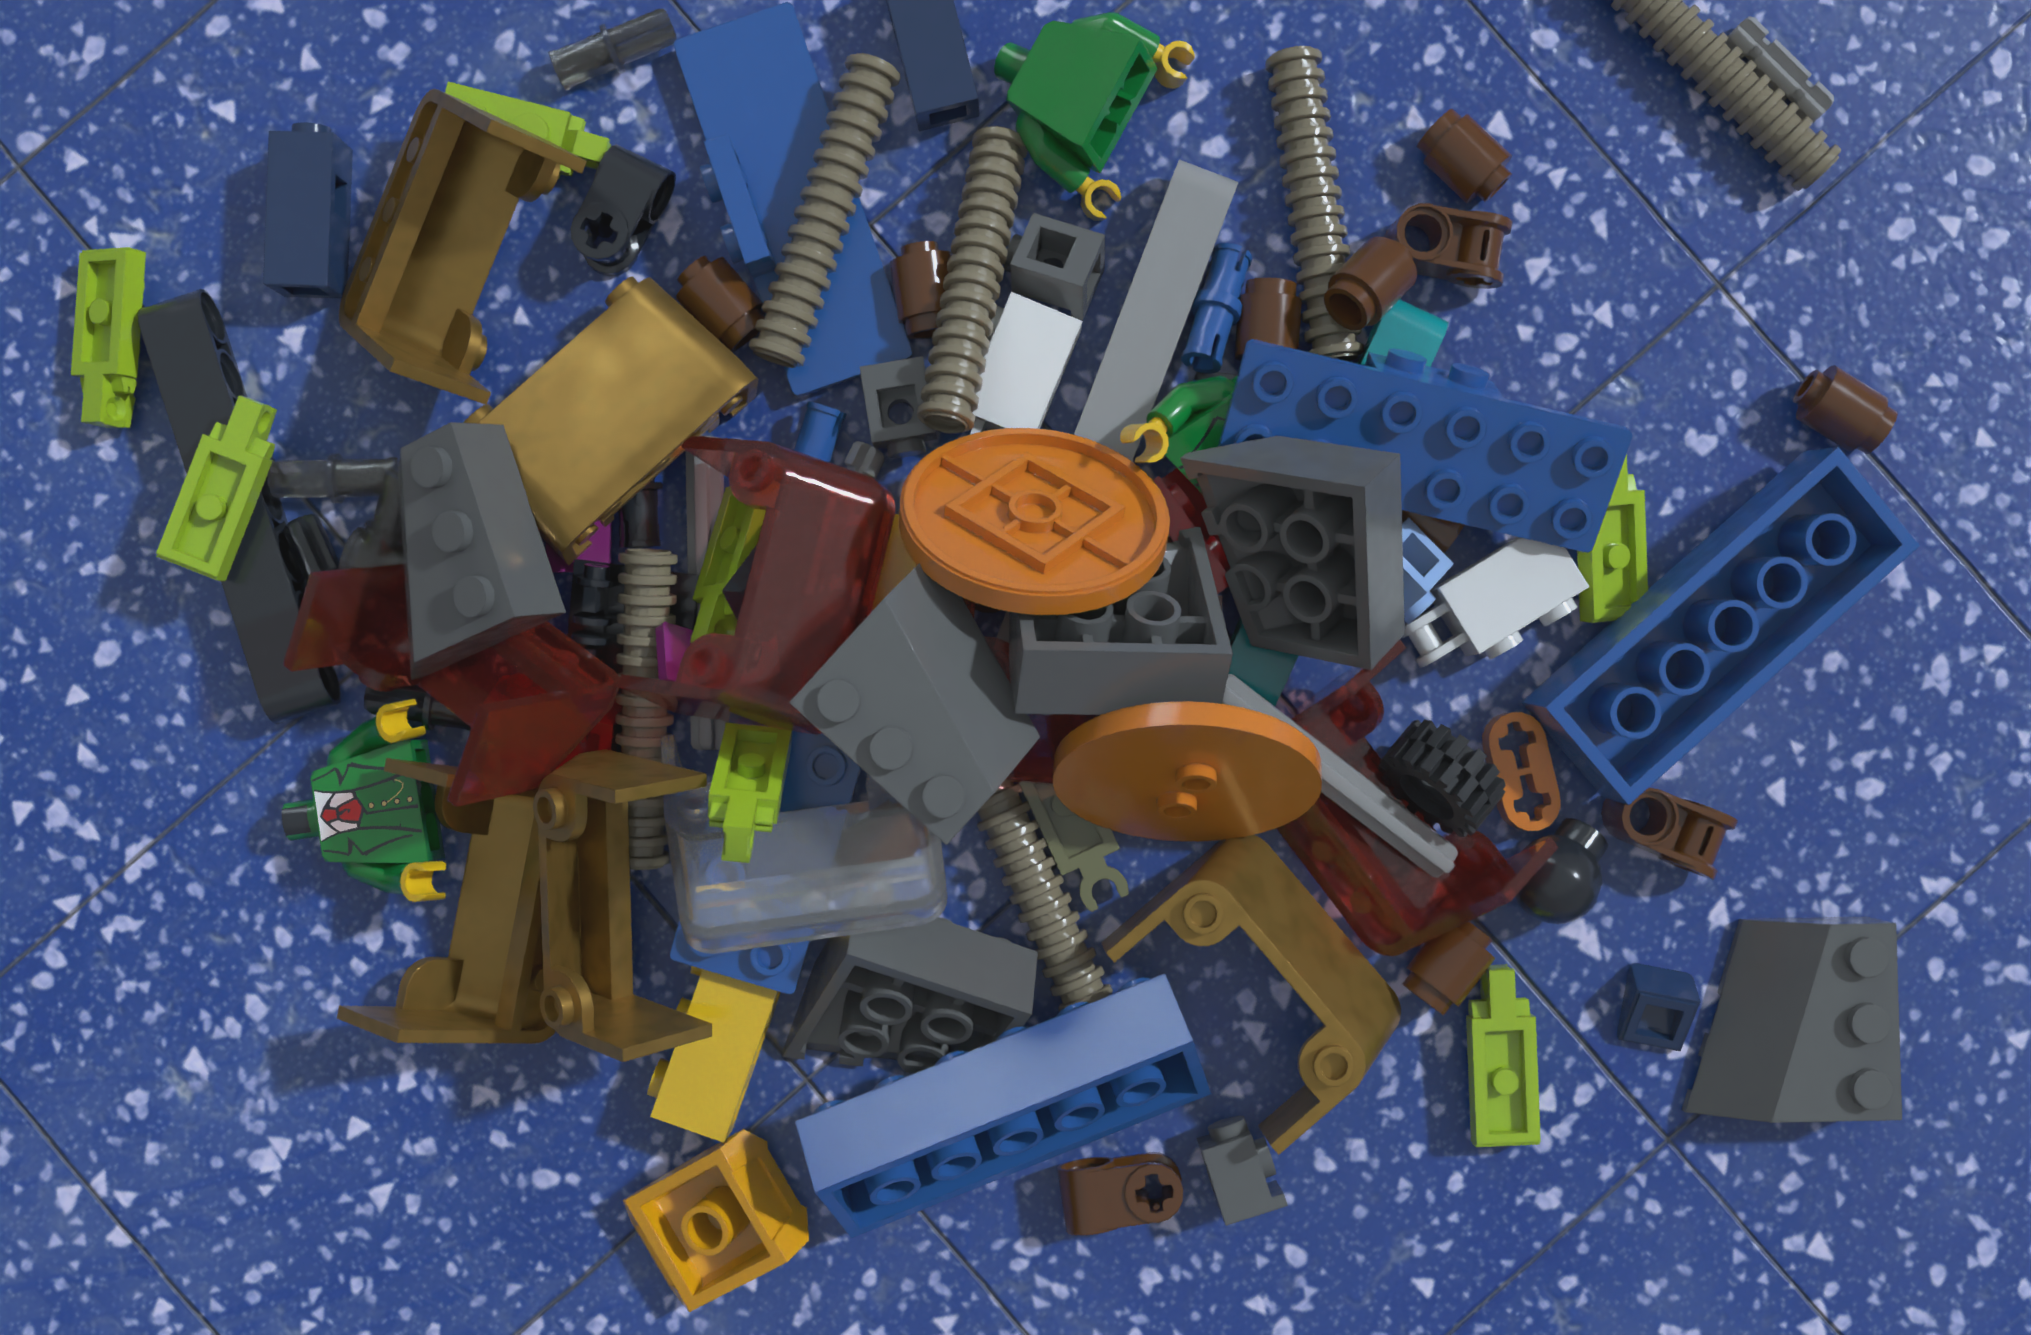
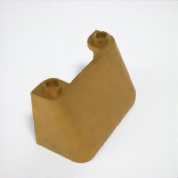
M629 277L620 283L606 298L605 303L609 307L494 409L489 404L483 405L463 422L504 425L540 536L568 566L592 545L588 539L599 529L594 524L597 520L604 527L609 525L614 520L613 515L706 431L711 433L719 426V411L724 416L729 413L734 417L756 398L758 378L736 355L650 277L643 279L639 283L634 277Z

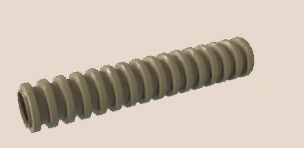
M1614 0L1611 3V7L1615 11L1622 7L1628 13L1625 21L1629 25L1636 21L1642 27L1639 31V35L1645 39L1650 35L1656 41L1653 45V49L1656 52L1664 49L1670 55L1666 61L1671 66L1678 63L1684 69L1680 75L1685 80L1692 77L1698 83L1694 89L1699 94L1706 91L1712 97L1708 103L1713 108L1719 104L1725 110L1722 117L1726 121H1730L1733 118L1739 124L1736 131L1740 135L1748 132L1753 137L1750 145L1754 149L1762 146L1767 151L1764 159L1768 163L1776 160L1781 165L1778 173L1782 177L1790 174L1795 179L1792 183V187L1795 190L1799 191L1802 188H1808L1839 159L1838 155L1841 152V148L1837 144L1829 147L1824 142L1827 134L1823 130L1815 133L1810 128L1813 120L1808 116L1801 119L1796 114L1799 107L1794 102L1787 105L1782 100L1785 93L1780 88L1773 91L1768 86L1771 79L1766 74L1759 78L1753 72L1757 65L1752 60L1745 64L1739 58L1743 51L1738 46L1731 50L1725 44L1729 37L1724 32L1717 36L1711 30L1714 22L1710 18L1703 22L1697 16L1700 12V8L1694 4L1689 8L1683 0Z
M1294 46L1272 54L1266 59L1265 67L1269 73L1273 74L1268 81V88L1271 92L1276 93V96L1271 100V108L1275 112H1279V115L1274 118L1273 122L1274 128L1282 133L1277 137L1276 143L1277 148L1284 150V154L1279 159L1280 167L1287 170V174L1282 177V185L1286 189H1290V193L1285 196V205L1292 208L1293 213L1288 215L1287 220L1288 225L1295 227L1296 231L1290 236L1291 245L1298 247V252L1293 255L1294 264L1301 266V271L1296 275V283L1304 287V291L1300 292L1298 297L1302 299V304L1306 305L1307 308L1301 314L1302 322L1309 324L1310 330L1305 332L1304 339L1305 342L1312 343V350L1308 351L1310 353L1351 361L1357 359L1365 351L1364 344L1356 340V336L1362 332V329L1354 331L1339 325L1330 316L1324 304V295L1328 290V282L1345 264V258L1350 255V247L1342 242V239L1347 236L1348 232L1347 227L1339 222L1344 217L1345 211L1344 207L1337 205L1336 201L1341 198L1342 190L1339 186L1334 185V181L1339 177V169L1331 165V161L1336 158V149L1328 145V142L1333 139L1334 135L1333 130L1325 124L1330 120L1331 114L1327 107H1323V103L1328 99L1327 90L1320 87V84L1325 80V72L1321 68H1317V65L1322 61V52L1311 46Z
M857 53L851 54L846 58L845 67L849 72L842 74L838 81L839 86L843 90L834 94L832 103L836 110L828 112L826 117V123L830 128L829 130L822 131L819 137L820 142L824 145L823 149L819 148L814 152L813 160L817 163L816 168H810L806 175L807 179L811 182L810 187L802 188L800 196L804 200V204L797 206L794 211V216L798 219L797 224L790 225L787 231L788 236L792 238L791 243L783 244L781 253L785 256L784 262L777 263L774 269L775 273L779 276L778 281L770 282L768 291L773 296L771 300L763 302L762 310L766 313L765 319L757 320L755 325L756 330L760 332L759 337L751 339L749 343V348L753 350L755 355L781 366L796 368V366L801 367L805 363L806 359L801 354L802 348H808L811 345L812 339L807 334L809 329L817 327L818 319L814 317L815 310H822L825 304L824 300L820 297L821 292H826L830 289L831 282L827 279V275L836 271L837 262L833 257L834 254L842 253L844 247L843 243L839 240L840 236L849 233L850 225L846 222V219L855 215L856 205L852 201L853 198L861 197L863 191L859 180L868 177L869 168L865 163L874 159L876 152L871 145L872 142L880 141L882 135L878 124H883L887 121L888 111L884 107L893 103L895 96L891 87L899 85L901 79L900 73L892 64L873 55Z
M1000 126L981 128L973 135V149L969 154L970 166L966 169L965 182L967 184L963 186V202L958 208V217L960 219L955 223L954 234L956 237L951 243V253L953 255L947 262V271L949 273L944 277L943 288L945 292L940 297V307L942 310L937 313L936 325L938 328L933 332L932 343L934 347L929 351L928 361L931 365L925 371V381L928 384L922 387L921 399L924 403L919 405L917 410V418L933 430L944 433L957 434L974 428L975 415L972 412L978 408L979 397L976 393L982 388L983 379L980 375L985 372L986 359L984 356L988 354L990 341L987 338L993 332V322L991 319L996 316L997 304L995 301L999 298L1001 289L998 283L1003 280L1004 268L1002 265L1007 260L1008 250L1006 247L1010 244L1011 231L1009 229L1014 224L1015 214L1013 211L1017 208V193L1020 191L1022 181L1020 176L1024 173V158L1028 153L1019 133Z
M626 549L625 552L618 554V561L625 564V572L618 574V582L624 584V592L618 594V603L624 604V612L617 615V622L624 625V632L617 634V643L623 645V652L616 655V662L623 665V672L616 675V683L622 685V692L616 694V703L622 705V712L615 715V723L622 725V731L615 735V743L621 745L620 753L671 765L673 763V755L667 752V746L673 744L674 736L667 733V726L674 723V715L668 713V706L674 704V695L668 693V687L659 684L655 628L663 622L676 624V615L670 614V606L677 603V596L670 594V585L677 583V575L671 574V565L678 563V555L672 554L670 550ZM672 794L628 802L630 869H658L670 862L671 853L664 850V846L671 842V833L665 831V825L671 823L672 814L665 811V806L671 804Z
M1012 771L995 793L977 811L982 820L977 823V827L980 832L987 831L990 839L985 842L988 850L995 849L998 857L993 860L996 868L1003 867L1006 875L1001 878L1004 886L1011 885L1014 894L1009 899L1012 905L1019 904L1022 910L1017 917L1020 923L1027 922L1030 928L1025 935L1028 941H1035L1038 946L1035 950L1038 951L1037 960L1043 959L1046 967L1042 969L1044 978H1052L1054 985L1050 988L1052 996H1060L1062 1000L1058 1007L1060 1012L1065 1007L1075 1003H1092L1112 994L1113 989L1110 984H1103L1100 978L1104 975L1105 971L1102 965L1095 966L1092 960L1097 953L1094 947L1087 948L1084 942L1088 938V933L1086 929H1079L1076 924L1080 919V915L1077 910L1071 911L1068 903L1072 901V897L1069 892L1063 893L1059 886L1064 882L1061 874L1054 875L1051 868L1056 864L1054 857H1046L1043 848L1048 844L1044 837L1038 839L1035 830L1039 828L1036 819L1030 821L1027 811L1031 809L1028 801L1022 802L1019 793L1023 790L1019 783L1014 784L1010 776L1014 774V771Z

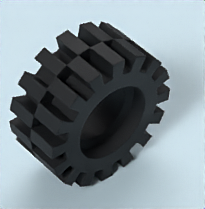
M1425 719L1422 723L1419 720L1412 721L1380 760L1381 763L1378 765V768L1383 773L1382 780L1385 785L1394 787L1391 793L1398 800L1404 799L1409 803L1406 806L1407 809L1413 814L1418 811L1424 815V821L1429 825L1434 826L1438 823L1441 830L1450 835L1453 831L1459 837H1466L1467 834L1473 835L1506 792L1503 790L1506 786L1504 779L1497 777L1500 771L1495 764L1484 762L1487 755L1479 748L1472 750L1467 746L1470 740L1461 734L1457 738L1452 736L1449 727L1440 724L1436 728L1432 721Z

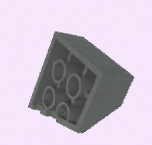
M450 422L402 447L400 450L398 478L411 680L421 679L566 613L504 425Z
M1273 436L1188 452L1180 459L1188 480L1197 478L1207 508L1201 514L1209 535L1218 534L1229 563L1230 570L1225 574L1251 646L1372 670L1405 634L1400 453Z
M1201 527L1180 530L1178 541L1167 543L1163 561L1153 577L1139 590L1116 603L1095 610L1066 615H1030L1009 612V672L1015 714L1102 715L1126 707L1160 702L1192 701L1222 704L1233 653Z
M920 563L877 605L789 702L945 845L955 837L995 793L1040 738L1028 714H1015L1011 684L963 598L932 580L923 572Z
M858 891L814 962L788 1034L782 1057L805 1060L807 1049L840 1053L839 1064L863 1067L864 1058L876 1057L897 1060L905 1072L917 1073L935 1066V1063L941 1057L956 1051L970 1052L995 1042L997 1037L1003 1032L1015 1027L1024 1026L1032 1015L1038 951L1014 944L1004 938L993 937L954 924L948 919L933 917L895 904L888 899L874 897Z
M1870 917L1739 919L1717 990L1720 995L1710 1032L1704 1034L1698 1053L1702 1059L1693 1089L1687 1090L1682 1111L1770 1123L1902 1120L1896 923Z

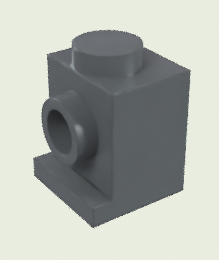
M1033 213L1023 236L1015 234L1007 248L1008 253L1007 260L1004 263V270L1011 272L1012 292L1071 310V317L1083 321L1105 270V235Z
M923 356L859 367L874 448H887L889 458H904L925 453V441L936 440L937 435L936 430L927 427L917 418L918 406L924 403L921 399V390L923 386L928 384L925 381L926 368ZM898 403L908 404L913 409L912 418L905 424H896L889 418L891 408Z
M1233 1116L1219 1120L1208 1126V1135L1196 1138L1220 1214L1226 1226L1288 1206L1285 1195L1277 1181L1266 1182L1267 1177L1276 1175L1267 1142L1264 1137L1253 1140L1244 1116Z

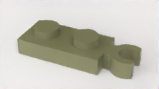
M1064 733L1031 748L1013 771L1061 875L1063 876L1079 868L1083 876L1079 884L1080 897L1086 908L1093 912L1098 909V906L1092 896V887L1098 880L1109 879L1114 882L1121 898L1129 894V888L1121 872L1112 866H1108L1104 859V856L1120 849L1112 830L1095 825L1073 813L1059 800L1054 791V754L1057 746L1067 735V733Z

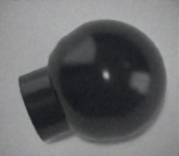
M1566 818L1561 822L1554 835H1546L1529 843L1517 855L1511 870L1512 891L1522 909L1535 919L1550 924H1565L1586 915L1596 904L1602 886L1599 861L1608 848L1606 839L1592 826L1577 819Z

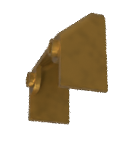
M432 89L427 92L413 116L344 290L339 308L340 326L390 372L487 405L491 392L470 375L471 371L479 368L487 351V337L482 334L481 322L472 314L519 199L533 202L541 194L547 195L554 188L559 177L560 164L582 173L587 161L540 136L438 89Z
M603 749L580 753L554 770L542 780L539 790L534 797L533 810L538 823L544 977V991L540 999L541 1013L547 1025L553 1028L561 1037L621 1062L712 1037V1023L633 994L628 822L629 801L707 787L706 773Z
M386 758L384 771L436 784L435 811L439 821L450 830L471 834L448 957H425L413 963L401 979L395 1007L339 1005L337 1019L396 1043L535 1044L546 1041L556 1031L547 1025L540 1008V999L544 991L539 834L538 823L533 810V801L542 781L470 768Z
M1251 835L1217 842L1101 943L1106 954L1115 963L1164 920L1181 939L1195 946L1214 945L1240 926L1322 1021L1324 1025L1303 1043L1298 1054V1071L1305 1085L1258 1125L1271 1147L1279 1155L1357 1088L1397 1028L1401 1017V1005L1394 990L1273 849L1260 837Z

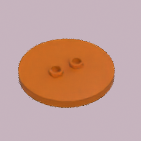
M1004 428L960 437L938 447L922 458L908 474L900 495V535L912 560L917 565L920 563L923 572L947 590L975 603L1003 611L1030 615H1066L1111 605L1143 587L1159 569L1166 552L1170 527L1169 510L1165 498L1155 482L1139 466L1117 451L1090 439L1069 433L1037 428Z
M1192 701L1160 702L1111 711L1097 716L1072 730L1062 739L1055 751L1053 787L1059 800L1073 813L1095 825L1111 829L1112 831L1166 841H1217L1263 833L1299 818L1315 804L1322 790V766L1320 754L1311 740L1293 726L1273 716L1243 707Z

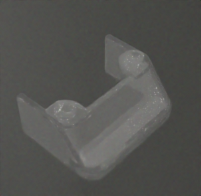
M661 736L662 763L682 767L675 736ZM869 775L866 778L868 801L780 812L777 824H773L772 833L755 831L750 863L721 861L724 844L723 828L709 827L708 798L711 782H707V787L663 795L664 817L679 920L686 942L697 951L715 954L919 926L935 920L941 915L947 905L948 894L941 840Z

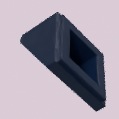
M1632 963L1625 985L1617 1030L1618 1040L1681 1051L1701 1002L1692 975L1686 972Z

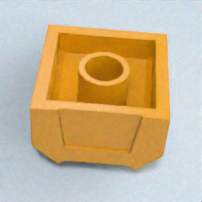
M744 1129L728 1137L724 1143L719 1142L623 1200L632 1225L668 1286L688 1312L787 1263L809 1241L807 1207L800 1204L768 1150V1141Z

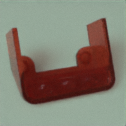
M691 436L682 444L681 448L728 477L731 491L740 502L753 509L766 510L734 636L717 633L706 634L692 642L682 657L676 682L621 674L618 687L677 714L773 727L808 734H823L789 702L871 613L895 517L896 506L894 497L886 487L868 475L771 442Z
M404 563L311 572L283 662V666L291 672L344 664L359 676V680L365 686L378 691L388 692L395 690L397 687L418 685L471 727V731L447 798L456 807L507 795L521 794L538 788L542 780L564 761L612 709L621 686V679L614 670L548 621L421 679L411 680Z
M1399 640L1372 670L1352 667L1289 713L1287 717L1406 808L1409 803L1404 799L1398 800L1391 793L1394 787L1385 785L1382 780L1383 773L1378 768L1381 758L1365 738V736L1380 725L1384 717L1383 701L1370 680L1406 649L1402 641ZM1320 793L1315 804L1306 813L1288 824L1276 828L1361 941L1371 950L1385 956L1400 955L1511 902L1559 848L1550 837L1505 860L1492 841L1481 832L1476 830L1471 836L1467 834L1466 837H1459L1453 831L1451 835L1446 833L1442 837L1457 849L1458 854L1453 862L1455 866L1449 873L1444 872L1436 878L1419 868L1323 793ZM1418 811L1414 814L1416 817H1418L1420 820H1422L1425 824H1427L1429 827H1431L1434 831H1436V830L1433 828V826L1429 825L1428 823H1426V822L1424 821V815H1422V814H1421L1420 812H1418Z

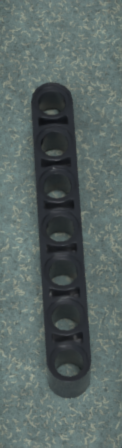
M204 289L141 308L138 312L140 330L186 474L202 434L209 436L216 422L227 425L238 396L247 397L221 314L212 297ZM269 469L226 581H221L261 706L273 723L280 724L339 704L341 702V688L312 596L309 591L304 592L300 588V583L304 581V578L283 532L288 521L271 469Z

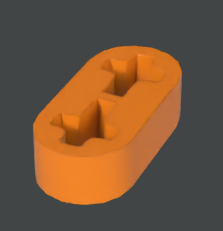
M1523 712L1497 715L1485 726L1482 735V747L1487 755L1485 758L1486 763L1495 764L1500 771L1497 777L1504 779L1506 785L1503 789L1506 792L1498 802L1497 809L1502 819L1510 826L1525 831H1540L1555 821L1561 808L1560 793L1545 732L1541 724L1533 716ZM1511 722L1516 731H1526L1528 734L1529 743L1519 746L1523 766L1517 768L1512 750H1503L1499 746V738L1508 735L1507 724ZM1522 775H1525L1529 791L1541 793L1543 796V804L1534 807L1535 818L1533 819L1529 818L1527 812L1515 811L1514 800L1523 797L1520 780Z

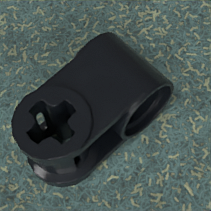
M617 144L611 146L600 161L593 184L573 218L570 228L571 239L577 250L584 256L588 265L597 273L606 276L621 275L630 270L637 261L638 255L655 222L658 221L668 206L676 182L675 172ZM613 232L617 237L613 244L602 241L597 247L594 243L598 236L609 238Z

